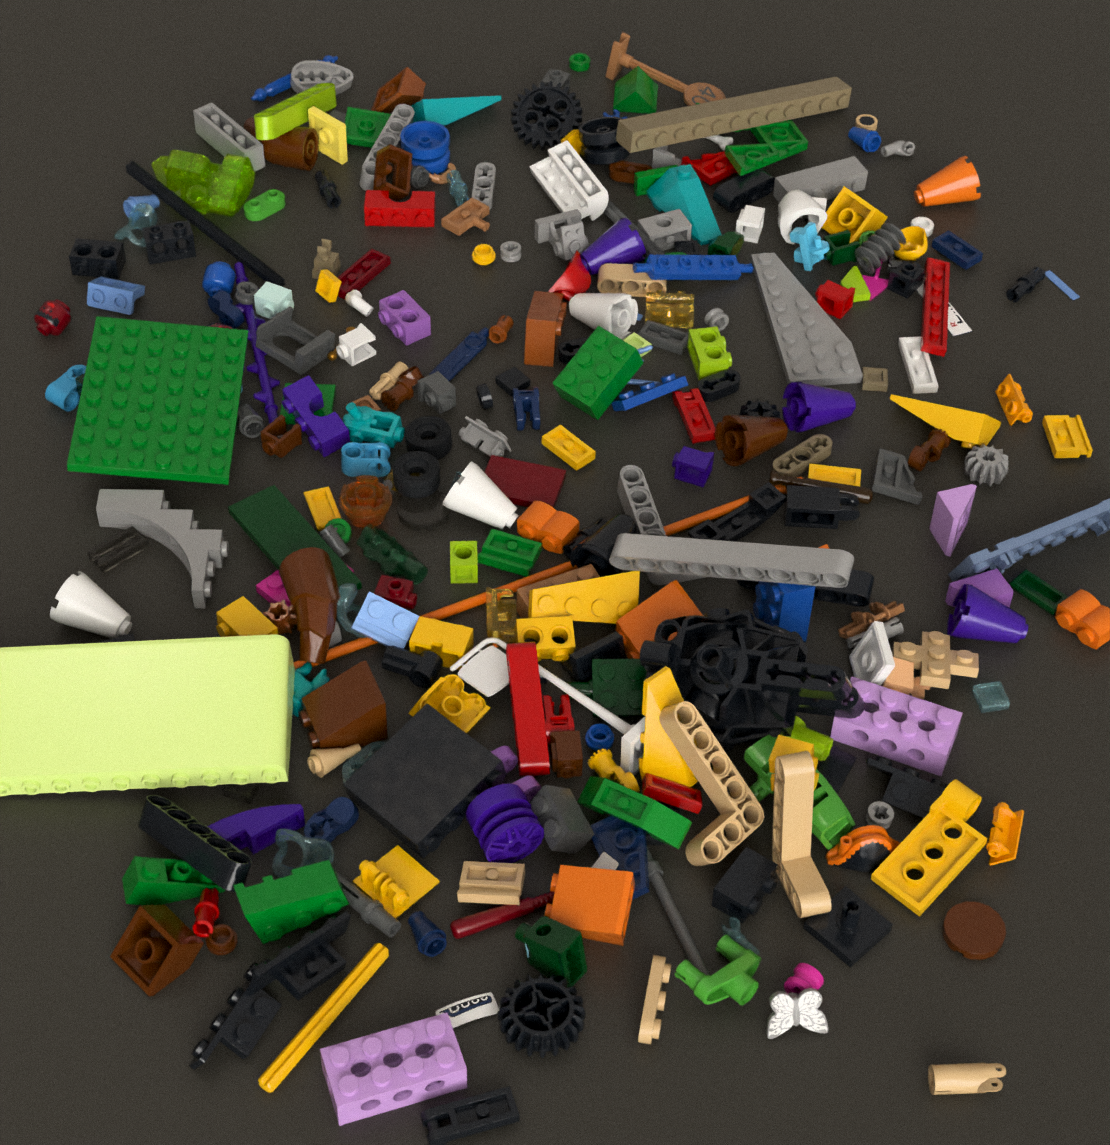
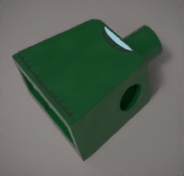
M546 916L541 917L533 926L523 922L517 928L515 938L524 943L528 963L547 978H550L554 973L556 982L566 978L568 987H573L588 971L581 932Z

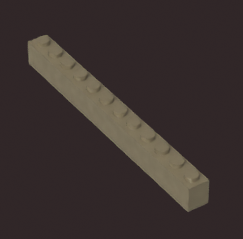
M836 76L618 120L616 141L629 153L844 109L848 108L852 88Z

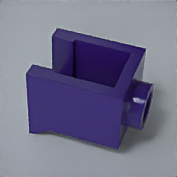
M683 446L681 452H676L673 458L672 467L675 468L674 479L704 487L713 469L714 452L705 453Z

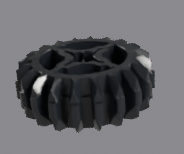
M541 972L537 979H533L527 974L525 983L516 979L514 988L507 987L505 997H501L499 1002L498 1020L501 1033L506 1034L508 1044L515 1043L517 1052L526 1048L529 1057L534 1051L539 1052L542 1059L547 1051H550L556 1057L559 1047L568 1051L570 1042L576 1043L579 1039V1033L584 1029L585 1010L582 996H577L575 986L568 987L566 978L556 982L554 973L549 979H545ZM531 1001L530 1005L522 1008L521 1012H517L524 1004ZM567 1017L560 1026L553 1029L554 1024L561 1022L562 1018Z

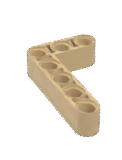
M680 702L663 708L659 716L660 724L720 813L714 821L696 835L686 846L687 860L694 866H704L720 862L755 831L764 820V811L696 707L690 702ZM704 847H705V849H706V856H705L704 851H703V848H704Z
M809 751L777 756L775 759L772 861L778 864L776 874L799 918L831 911L829 891L810 856L815 769Z

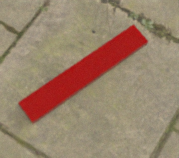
M927 257L924 269L920 351L944 357L947 351L950 263Z

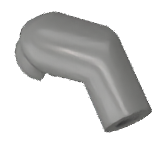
M899 140L881 147L880 151L883 157L893 154L907 157L913 154L915 144L911 141Z

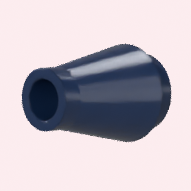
M422 911L413 913L408 919V924L412 929L419 952L428 957L439 955L447 945L445 932L427 918Z

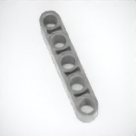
M399 104L395 107L364 161L359 184L365 191L373 190L377 151L389 144L401 149V131L407 125L413 123L414 109L411 106Z

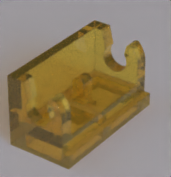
M486 587L487 638H498L507 644L515 643L516 600L501 599L505 596H514L513 590ZM489 643V644H487V647H489V646L501 647V646H499L498 644H495V643Z

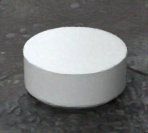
M916 217L911 221L910 226H919L925 229L926 235L929 237L933 233L934 223L929 218Z

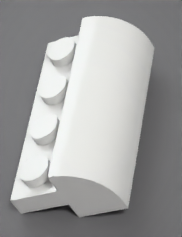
M568 140L548 149L549 157L529 166L532 175L561 213L578 209L581 213V219L589 216L593 221L606 209L609 200L607 190Z

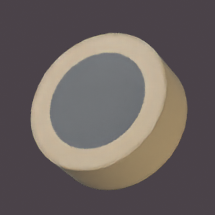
M862 114L856 118L855 127L876 131L878 120L872 115Z

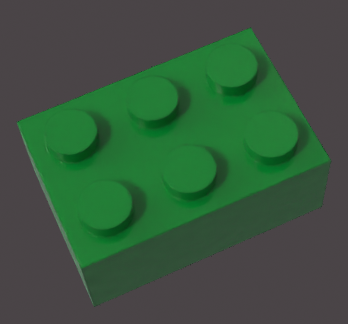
M598 326L552 384L561 398L594 419L599 420L644 362L635 347Z

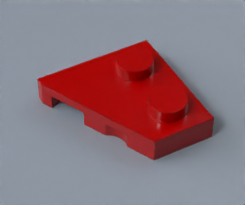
M725 151L716 154H701V159L690 160L688 156L682 157L681 165L691 164L698 177L710 186L737 172L724 154Z

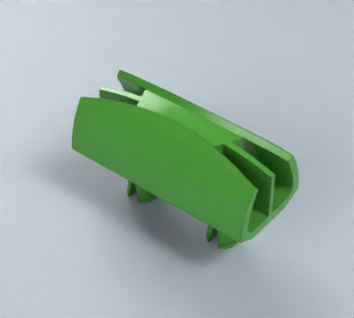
M770 734L749 747L744 755V760L758 775L756 777L758 780L749 787L758 802H761L769 793L774 794V791H771L770 782L771 775L774 773L769 771V757L777 738L770 736ZM816 769L815 772L819 773V779L813 796L812 834L829 850L839 844L841 837L850 833L856 824L835 790Z

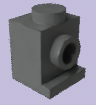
M439 371L417 381L418 400L420 402L425 400L426 404L429 407H433L439 414L456 406V388Z

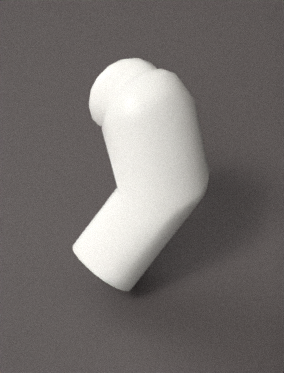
M352 290L345 296L346 303L366 317L374 309V307L362 299V294L358 290Z

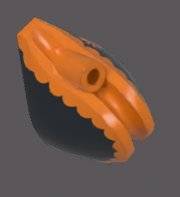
M867 825L854 829L846 836H842L840 843L827 852L825 857L829 865L860 872H872L896 849L900 842L892 839L883 827Z

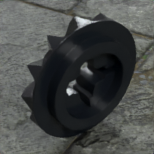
M759 399L756 402L748 400L746 405L741 406L739 415L760 416L757 412H761L763 417L780 418V412L777 411L776 405H770L768 400L765 402H760Z

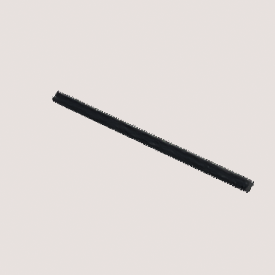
M134 161L126 165V172L182 217L189 220L191 224L265 282L268 281L282 287L285 285V279L277 274V272L265 265L264 262H261L254 254L219 227L215 226L214 223L163 185L158 179L150 175Z

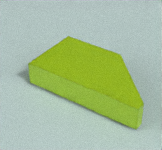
M853 266L841 280L840 285L848 289L850 287L855 288L853 302L870 300L871 293L858 267Z

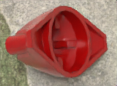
M578 251L574 253L561 277L548 291L563 293V298L568 302L577 293H586L591 285L590 273L583 265Z

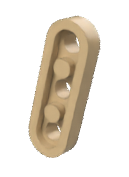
M653 955L639 1030V1043L651 1045L652 1038L659 1039L662 1020L656 1019L657 1010L664 1011L667 992L661 991L662 983H669L672 965L666 964V957Z

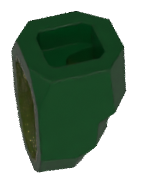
M734 231L717 236L708 246L707 255H736L737 257L744 243V235Z

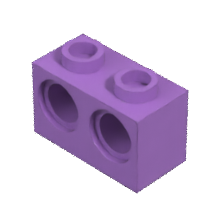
M404 290L379 300V320L406 346L431 335L430 316Z

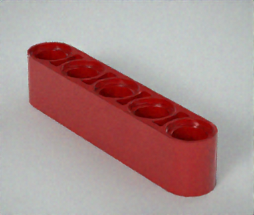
M535 641L506 644V657L520 777L549 775L550 763Z

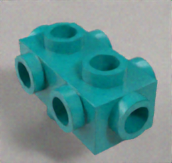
M354 402L347 404L346 410L349 413L344 415L342 421L349 429L351 442H381L391 448L395 447L396 442H402L405 428L402 427L400 416L392 412L376 411L367 406H356Z

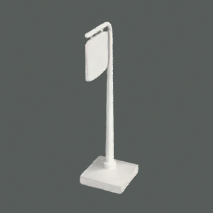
M492 637L481 641L450 667V671H455L458 667L462 666L458 672V677L487 697L496 694L509 684L506 654L494 646L481 650L489 643L498 644L506 650L507 643ZM479 651V653L475 655L472 659H470L465 665L463 664ZM538 665L541 676L624 734L621 739L620 767H622L625 773L629 771L635 775L639 771V758L643 757L644 744L640 742V734L645 732L646 717L642 718L636 725H630Z

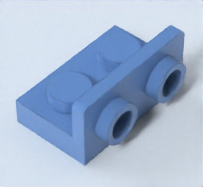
M100 276L88 282L87 305L131 315L134 312V301L145 295V286Z

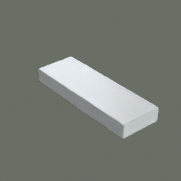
M921 337L899 338L898 346L912 393H937L939 386L929 354L920 351Z

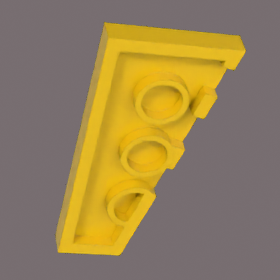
M631 571L530 590L528 618L572 616L573 621L616 624L618 619L638 606L640 571Z

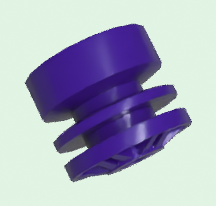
M508 783L489 788L476 796L467 808V822L474 835L478 838L479 845L489 862L514 863L534 852L544 838V828L538 821L537 815L531 810V804L524 791L518 785Z

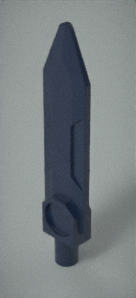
M483 327L478 333L472 331L429 375L439 371L450 382L487 345L489 329Z

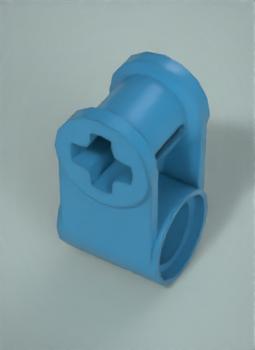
M74 365L57 380L50 383L45 392L46 400L67 412L72 411L80 401L86 366Z
M348 442L344 444L341 449L342 472L350 477H384L388 475L391 470V465L388 462L391 454L390 447L381 442Z

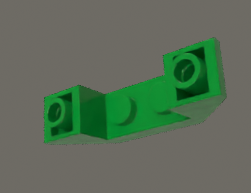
M590 776L577 801L579 805L601 815L607 813L646 831L654 839L678 850L692 824L690 820L656 800L602 777Z

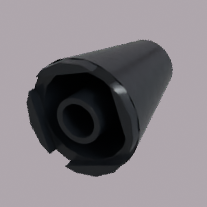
M622 514L612 517L574 547L570 554L572 566L577 565L580 568L592 564L600 577L620 574L622 570L611 565L609 558L616 537L619 534H636L637 527L634 520L630 516Z

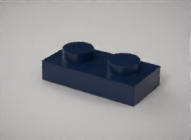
M949 230L932 241V248L965 270L982 261L983 253Z

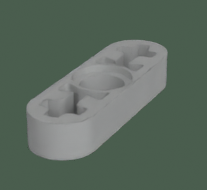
M482 162L475 168L472 197L489 206L490 210L493 204L496 167L492 163Z

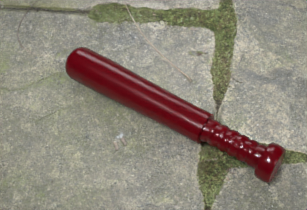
M550 891L534 898L526 897L520 899V905L504 904L456 919L450 924L451 933L454 938L461 939L533 913L535 909L547 906V903L552 904L555 892Z

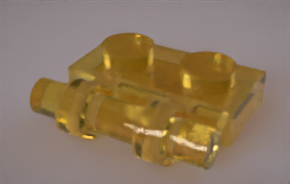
M663 290L646 292V301L655 303H646L645 323L647 320L668 327L693 328L694 305H685L684 303L694 304V294H685V291L663 293ZM663 302H666V303H677V304H663Z

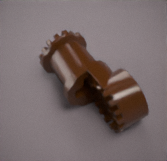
M413 366L398 376L399 380L395 382V386L381 393L382 403H385L384 406H387L388 409L390 408V411H396L399 408V404L413 398L414 391L412 386H415L418 380L424 378L418 366Z
M938 428L932 430L926 442H923L921 446L916 445L913 448L908 459V466L921 472L928 461H938L942 455V450L947 448L951 442V438L947 437L948 434H945L946 431L942 432V429L938 430Z

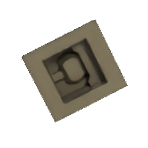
M322 238V246L317 247L318 254L314 259V268L312 270V278L314 279L319 278L320 270L328 269L336 276L341 268L339 253L331 252L332 240Z

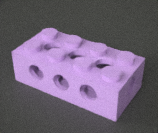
M852 676L850 679L852 686L857 689L865 702L864 711L856 718L834 717L830 737L834 741L942 776L956 739L963 713Z
M448 1013L320 1049L322 1070L339 1126L467 1088V1068Z

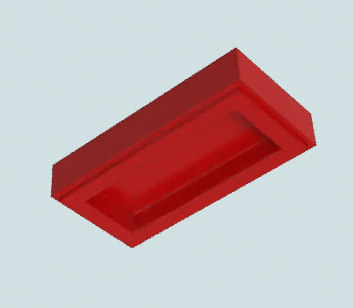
M649 773L645 774L642 781V795L699 814L702 808L700 790Z

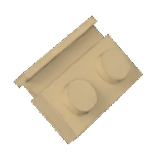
M464 861L459 882L460 887L457 892L458 902L520 905V895L522 894L525 878V864Z

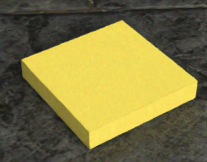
M315 106L309 108V127L315 128L317 131L319 151L342 165L348 162L346 124Z

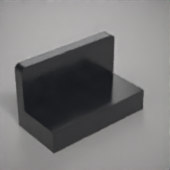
M616 631L570 654V658L561 663L562 669L578 682H582L592 676V659H626L623 636Z

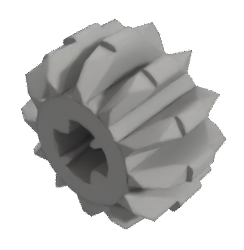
M982 444L980 448L973 446L972 450L965 457V474L970 476V481H978L979 485L986 483L991 487L993 483L1000 484L1009 470L1008 456L1003 454V449H994V445L987 447Z

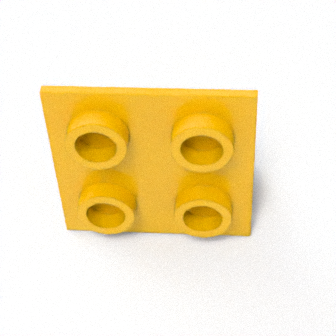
M399 845L394 847L376 863L364 860L359 866L361 874L353 880V883L368 897L381 902L384 910L394 918L400 916L440 883L435 876Z

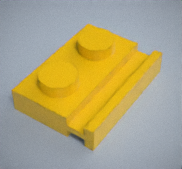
M1069 415L1044 416L1042 425L1054 458H1079L1080 455H1086L1087 458L1091 457L1093 449L1080 415H1076L1075 418H1070Z

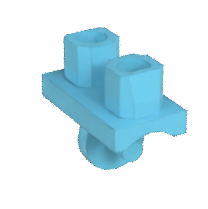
M809 222L804 228L795 227L790 233L791 242L800 245L794 251L795 262L802 263L805 271H811L815 263L824 259V254L830 249L829 243L821 240V237L817 235L814 222Z

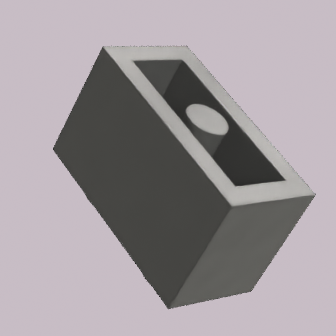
M544 785L531 799V810L537 815L538 821L543 826L544 838L552 851L577 854L595 835L570 789Z

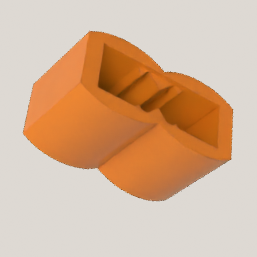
M534 501L517 519V533L521 537L540 542L545 550L557 554H562L563 546L577 537L579 532V521L575 517L563 511H556L552 506L542 501Z
M1080 589L1058 604L1055 614L1058 624L1062 628L1076 633L1083 644L1097 650L1110 640V608L1101 605L1092 594Z

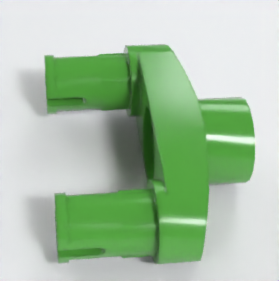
M724 935L718 941L715 950L731 963L712 976H706L692 965L689 960H684L678 965L675 977L694 991V996L706 1005L719 1002L728 997H731L738 1004L744 1005L754 996L759 986V983L752 977L761 962V957L750 949L746 950L729 935Z

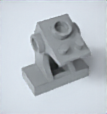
M578 209L535 220V240L538 244L549 241L553 246L556 256L569 260L572 259L576 251L581 254L589 247L588 239L584 235L581 213ZM564 223V226L555 229L554 225Z

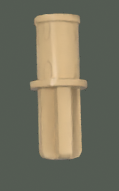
M397 362L387 373H383L380 376V380L369 390L372 399L375 401L381 400V393L395 386V382L399 380L398 376L408 369L407 365L403 362Z

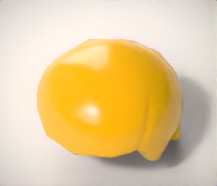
M909 226L901 229L906 238L905 245L900 243L901 248L898 251L894 250V255L903 261L919 259L928 249L925 229L919 226Z

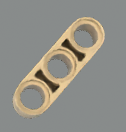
M607 263L599 267L597 288L600 293H626L632 297L657 298L666 293L667 280H651L647 273H634L633 264Z

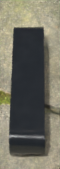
M852 569L846 587L815 586L813 600L857 607L867 606L870 603L874 576L865 571ZM737 580V583L743 588L755 590L759 581Z
M158 795L146 797L138 827L219 887L235 892L233 885L243 883L245 886L252 865V859L247 854L169 799Z

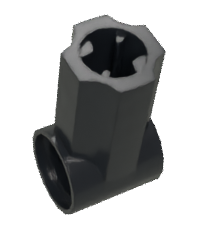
M393 645L387 647L382 660V669L407 676L414 685L420 688H429L443 666L441 657L432 651L425 650L418 654Z

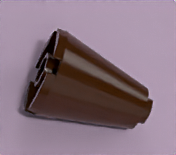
M726 415L722 417V422L717 423L715 429L717 449L723 451L725 457H722V459L730 466L742 465L784 442L788 434L786 423L778 417Z

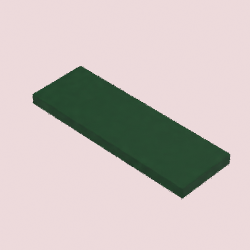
M275 485L228 506L229 514L278 570L282 561L291 553L303 548L316 547L323 549L329 554L341 599L362 588V583Z

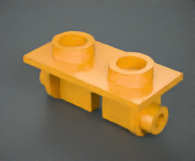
M1008 374L996 389V395L1010 426L1016 420L1028 423L1033 416L1032 410L1029 409L1027 403H1024L1025 398L1020 384L1014 382L1011 374Z
M1004 802L998 803L993 808L992 824L995 827L991 828L989 842L986 845L990 855V866L1014 860L1017 855L1024 811L1013 812L1009 805Z

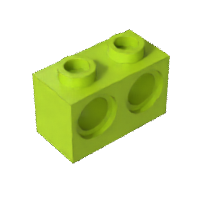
M717 326L689 329L687 349L698 380L727 370L728 367L732 366L731 353L726 351L725 337L720 335Z

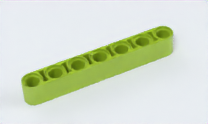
M321 83L314 85L255 114L256 139H275L291 131L296 126L308 122V109L313 106L323 112L337 107L335 84Z

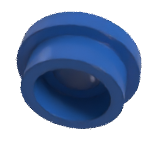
M594 724L586 732L585 742L594 751H601L603 748L608 750L614 743V734L607 725Z

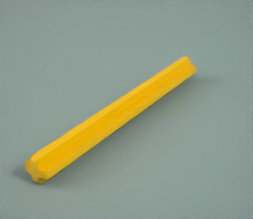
M376 943L258 1078L259 1086L262 1089L271 1093L277 1088L389 957V950L386 946Z

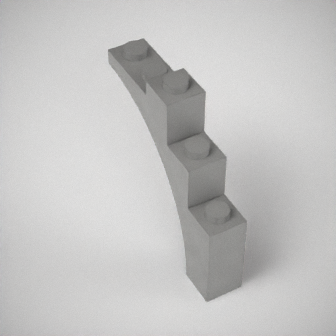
M100 489L96 505L99 526L137 532L160 542L170 549L182 561L191 576L194 608L205 609L207 597L212 596V581H209L210 577L215 576V568H222L223 559L228 557L229 542L224 541L223 530L199 529V521L194 520L193 510L170 509V501L165 500L164 490Z

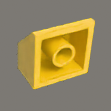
M844 186L826 211L828 215L827 220L821 228L829 234L849 230L851 232L849 244L858 241L862 233L880 229L888 217Z

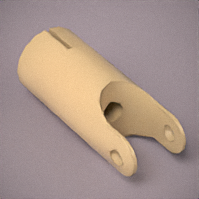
M999 1063L929 1065V1089L932 1095L997 1092L1003 1087L1002 1081L998 1078L1005 1076L1006 1068Z

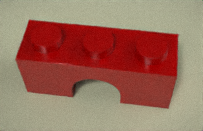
M366 190L364 203L365 226L434 227L435 191H412V196L409 200L395 202L389 198V190Z

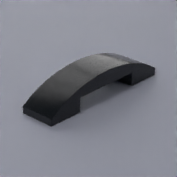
M768 482L750 493L748 502L714 523L709 519L688 531V536L694 539L736 542L768 520L785 503L786 496Z

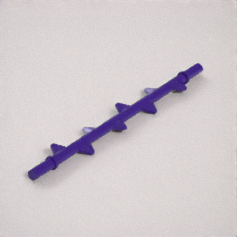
M235 263L236 284L249 282L243 263ZM239 303L235 306L242 313H245L248 340L251 341L255 362L246 366V369L249 372L258 374L262 391L254 393L253 397L265 403L264 410L270 424L278 418V407L274 401L272 388L280 385V381L268 375L264 357L267 353L256 347V331L266 321L255 316L252 304L245 305Z

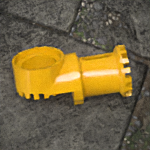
M603 748L601 751L598 750L597 754L594 752V756L588 759V766L594 769L599 777L609 779L640 793L639 785L634 775L629 771L625 773L622 767L615 764L612 759V752L609 749L604 750Z

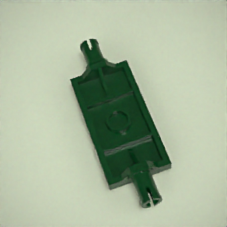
M592 659V679H589V682H566L618 717H645L642 715L643 683L647 671L641 665L640 659ZM702 672L701 678L710 684H720V682L709 681ZM593 713V718H600L595 713Z

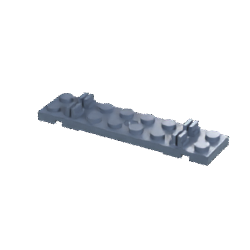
M1110 498L1101 501L1098 505L1034 531L1000 542L994 546L995 550L993 552L986 548L973 553L965 558L948 575L952 582L977 575L980 572L984 573L994 569H998L1003 574L1005 572L1004 569L1010 568L1014 563L1023 559L1022 555L1027 553L1030 556L1036 555L1045 549L1044 546L1049 544L1052 547L1058 546L1067 540L1066 537L1072 535L1073 538H1077L1088 532V528L1095 531L1097 536L1104 534L1110 530Z

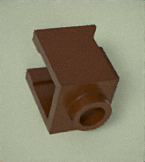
M280 415L260 431L262 448L270 456L275 454L283 458L297 445H302L301 425L296 423L287 432L285 416Z
M580 731L550 732L552 772H557V778L582 776L583 755Z

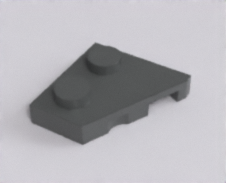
M880 448L876 455L871 490L917 505L920 504L923 496L914 487L915 478L908 469L909 464L905 456Z

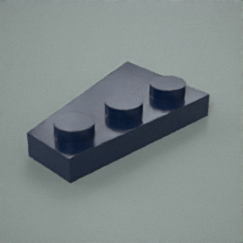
M609 816L591 825L590 827L595 834L592 840L599 856L605 852L619 863L616 870L634 873L635 888L632 900L648 893L649 877L646 831L613 816Z

